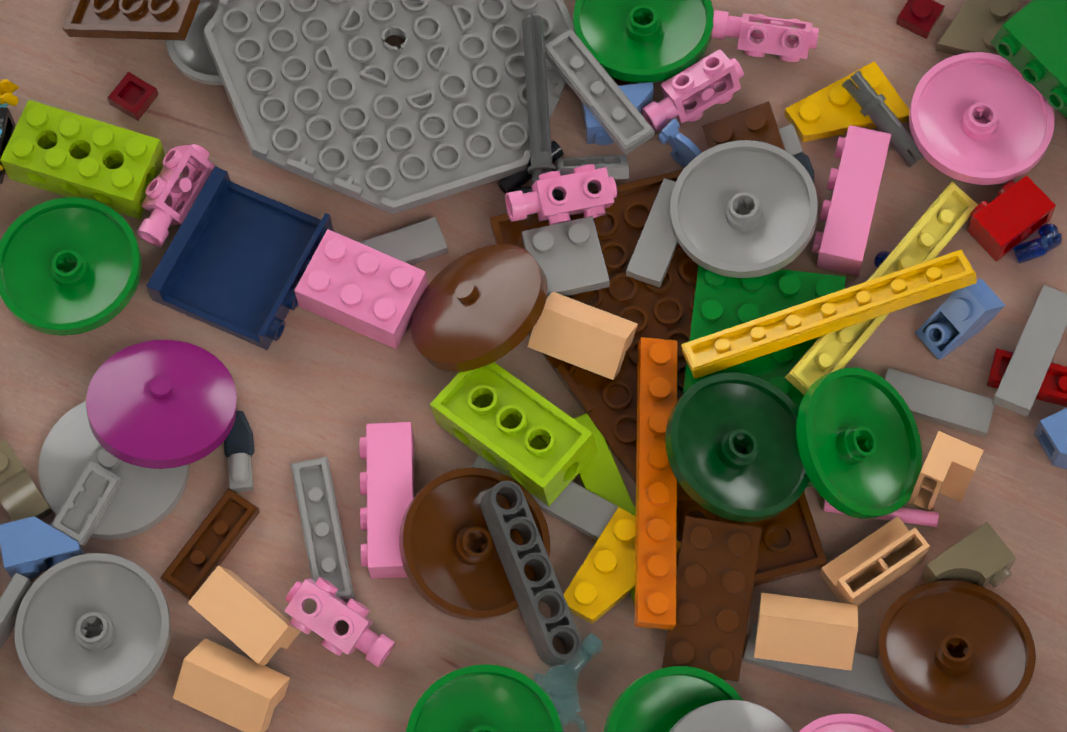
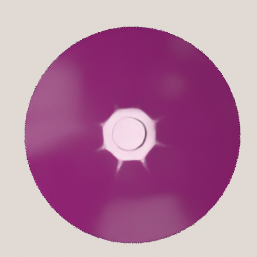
M176 340L145 341L122 349L99 367L87 390V417L96 440L114 457L131 465L150 469L181 467L206 457L227 438L237 414L236 387L225 365L205 349Z

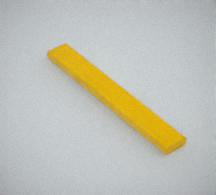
M961 249L681 344L682 352L696 379L976 284V273Z

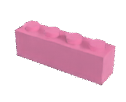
M849 125L846 138L839 137L834 158L841 159L839 169L831 168L827 189L834 191L831 201L824 199L819 221L826 222L824 233L816 232L812 253L819 254L816 267L859 276L891 134Z
M411 422L366 424V437H360L359 440L360 459H367V472H360L361 495H367V508H360L361 531L367 530V544H361V566L368 567L371 579L405 578L407 574L400 556L399 535L406 509L415 497L414 434Z

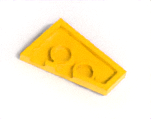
M874 61L857 70L861 72L862 76L878 95L883 94L886 98L885 104L900 122H909V108ZM857 71L785 108L784 116L790 124L794 125L796 133L802 142L844 135L848 131L849 125L861 128L867 127V129L877 128L868 115L864 117L861 114L862 108L849 92L842 87V84L847 79H851V76Z
M620 507L617 508L563 594L570 612L591 624L595 623L624 599L628 592L635 588L636 516ZM676 540L677 555L681 550V542Z

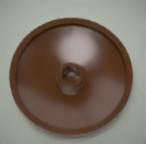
M509 244L485 246L459 257L446 266L429 283L414 309L411 334L416 348L434 367L451 372L478 369L502 358L525 339L542 314L548 291L547 279L543 269L528 251Z
M475 467L460 468L446 472L430 481L416 494L402 519L399 549L407 577L416 591L429 604L439 611L459 619L490 620L508 614L519 607L481 511L482 497L501 481H511L520 486L550 559L549 529L539 505L523 486L500 472ZM496 494L497 504L502 509L508 510L509 504L507 499L503 495ZM511 529V540L516 545L522 546V536L516 530ZM525 565V576L530 581L536 582L537 575L535 570L531 566Z
M952 580L935 581L917 586L904 593L886 612L877 640L878 664L883 678L891 691L913 711L929 719L946 724L974 725L988 722L1004 715L1022 699L1035 669L1036 652L1034 640L1019 612L998 594L968 582Z

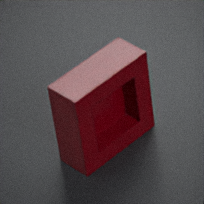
M908 0L898 15L896 24L927 39L943 14L945 6L934 0Z
M127 72L107 98L110 105L138 121L159 94L157 88Z

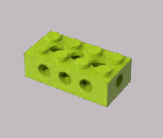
M28 99L0 161L11 180L66 197L92 199L109 206L118 213L141 219L145 210L141 205L147 196L146 188L161 172L164 166L165 152L161 140Z
M495 362L478 369L459 372L430 403L437 425L506 476L518 482L548 507L597 453L593 432Z

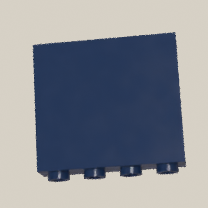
M215 166L146 285L153 301L268 350L273 340L278 341L285 328L284 320L290 309L295 310L298 306L294 290L327 229L335 232L331 217L325 213L320 220L230 181L228 171Z

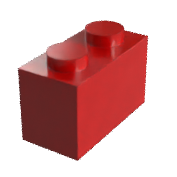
M1027 175L1016 183L1014 180L1009 181L997 193L998 197L990 203L986 200L981 202L970 214L972 218L967 232L996 262L1051 220L1056 205Z

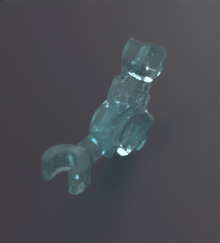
M592 633L582 642L578 654L571 658L566 665L562 663L560 666L551 668L545 676L535 673L533 681L551 697L558 715H560L563 732H565L564 729L569 723L578 725L580 732H586L587 730L585 721L576 714L581 711L578 701L577 681L579 680L578 674L603 649V642Z

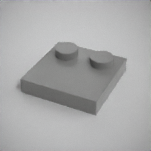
M593 216L522 231L525 250L535 258L546 275L547 297L552 292L563 296H570L610 287V280Z

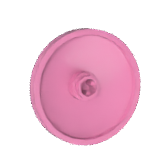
M984 52L955 55L933 66L919 81L909 109L911 134L924 158L945 175L962 182L978 185H994L1009 182L1033 169L1044 156L1049 146L1055 123L1054 109L1047 99L1032 84L1028 83L1007 59L1000 55Z

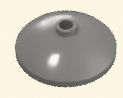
M200 0L185 41L166 40L167 51L175 67L182 74L199 83L223 85L204 39L203 31L209 19L212 20L217 11L220 0Z

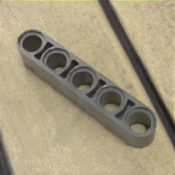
M501 481L482 497L481 511L537 655L547 665H560L578 654L581 647L580 635L523 491L514 482ZM496 494L503 495L507 499L509 504L508 510L502 509L497 504ZM511 529L516 530L522 536V546L516 545L511 540ZM525 565L531 566L535 570L537 575L536 582L530 581L525 576ZM539 601L548 604L551 611L550 618L544 617L538 609ZM553 637L559 638L564 643V654H559L553 648Z

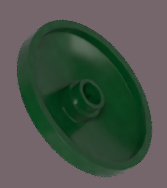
M735 372L720 373L700 380L689 388L677 401L667 422L665 436L666 451L676 479L685 492L700 506L717 516L729 520L756 522L782 513L802 495L810 481L803 467L797 444L796 424L799 409L780 389L752 375Z

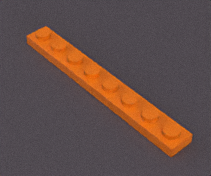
M641 337L638 342L634 627L673 630L676 626L677 479L667 457L665 436L669 416L677 403V341Z

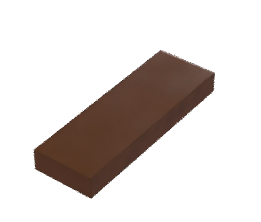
M228 488L160 577L162 582L190 600L217 566H220L260 513L259 508Z

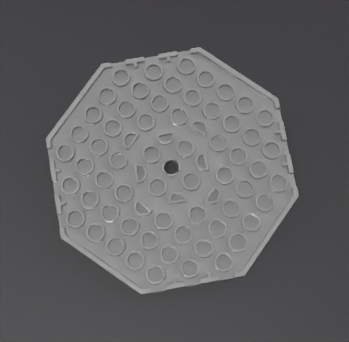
M220 0L217 11L212 20L209 19L203 31L204 39L252 156L388 213L395 214L527 169L531 160L522 20L526 15L530 14L540 15L543 18L545 44L570 28L574 31L571 15L563 0ZM396 35L401 37L404 43L398 49L397 46L385 43L386 38ZM546 58L549 119H551L567 83Z

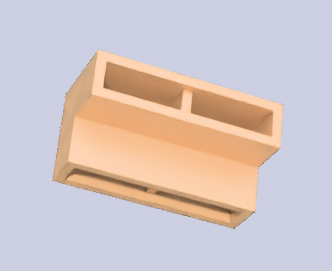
M552 292L547 297L542 314L532 329L527 347L614 380L620 372L625 353L633 342L638 324Z
M938 431L908 504L922 510L931 511L939 493L962 502L984 450Z
M897 516L823 566L819 575L840 603L860 605L923 562L930 545L916 527L909 531Z
M219 565L188 602L190 606L257 664L263 666L268 663L280 647L287 649L301 632L290 623L287 617L238 575Z
M761 592L754 658L852 671L858 632V605Z
M205 638L184 658L173 699L243 732H265L269 728L274 708L285 697L290 677L257 664L255 661Z

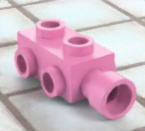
M715 10L712 38L725 40V36L739 38L737 49L744 50V53L749 56L764 57L765 53L779 55V59L784 61L798 62L800 58L807 59L809 48L816 49L819 28L812 27L813 23L802 22L798 19L788 20L767 17L763 14L752 15L743 13L742 17L730 16L727 11Z
M719 49L660 84L665 99L658 103L653 101L641 108L642 115L654 129L655 133L668 125V121L675 117L681 124L686 121H697L702 117L704 110L716 103L724 104L729 102L733 97V93L741 89L739 79L744 76L743 69L735 58L729 59Z
M191 144L174 147L165 155L163 159L164 166L158 177L154 178L147 186V196L141 205L151 213L149 219H144L137 230V234L141 239L151 245L162 247L169 235V226L181 225L215 167L208 160L210 154L206 149L199 145Z
M594 164L574 168L573 174L563 176L560 175V171L539 175V180L531 186L533 192L523 193L519 190L505 194L508 216L511 222L527 219L529 214L538 213L539 221L549 220V225L571 221L570 215L583 213L584 218L603 216L606 214L605 208H609L614 203V198L617 197L615 180L613 176H608L607 167L595 169ZM593 182L596 184L597 194H592L588 191V183ZM554 189L561 190L563 192V200H555L552 196V191Z
M319 577L316 582L312 579H305L303 583L297 581L285 598L289 605L284 612L292 616L290 623L306 634H309L312 630L324 638L321 644L334 654L341 656L345 652L348 655L352 654L355 649H358L367 655L365 658L367 661L379 668L390 654L396 642L383 633L379 636L369 629L374 622L367 617L370 610L353 598H350L349 602L346 603L335 594L338 588L322 577ZM309 598L315 600L317 604V609L312 614L308 613L304 608V604ZM340 620L346 621L349 625V630L345 635L339 634L336 630V625Z

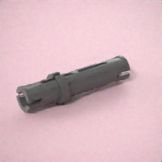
M857 71L851 76V79H847L842 84V87L849 92L862 108L861 114L864 117L868 115L881 132L891 134L890 143L906 161L909 168L923 157L912 135L885 104L886 98L883 94L878 95L860 71Z

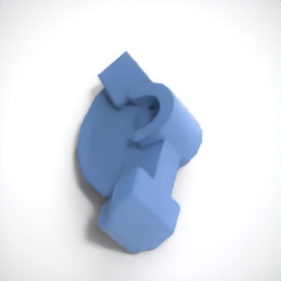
M673 119L661 131L658 139L662 145L668 142L673 149L671 152L673 160L679 165L686 167L702 152L689 138L678 131L680 124L676 119Z

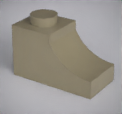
M5 439L0 442V502L12 521L33 516L41 520L53 512Z
M986 522L926 564L922 577L927 583L964 580L981 587H986L990 583L993 587H997L1012 575L1010 569L1016 557L988 522Z

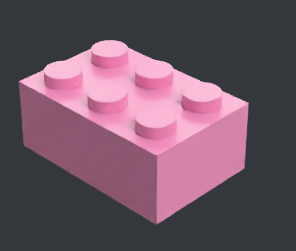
M327 229L294 291L299 307L397 349L412 321L414 309L428 286L426 271Z

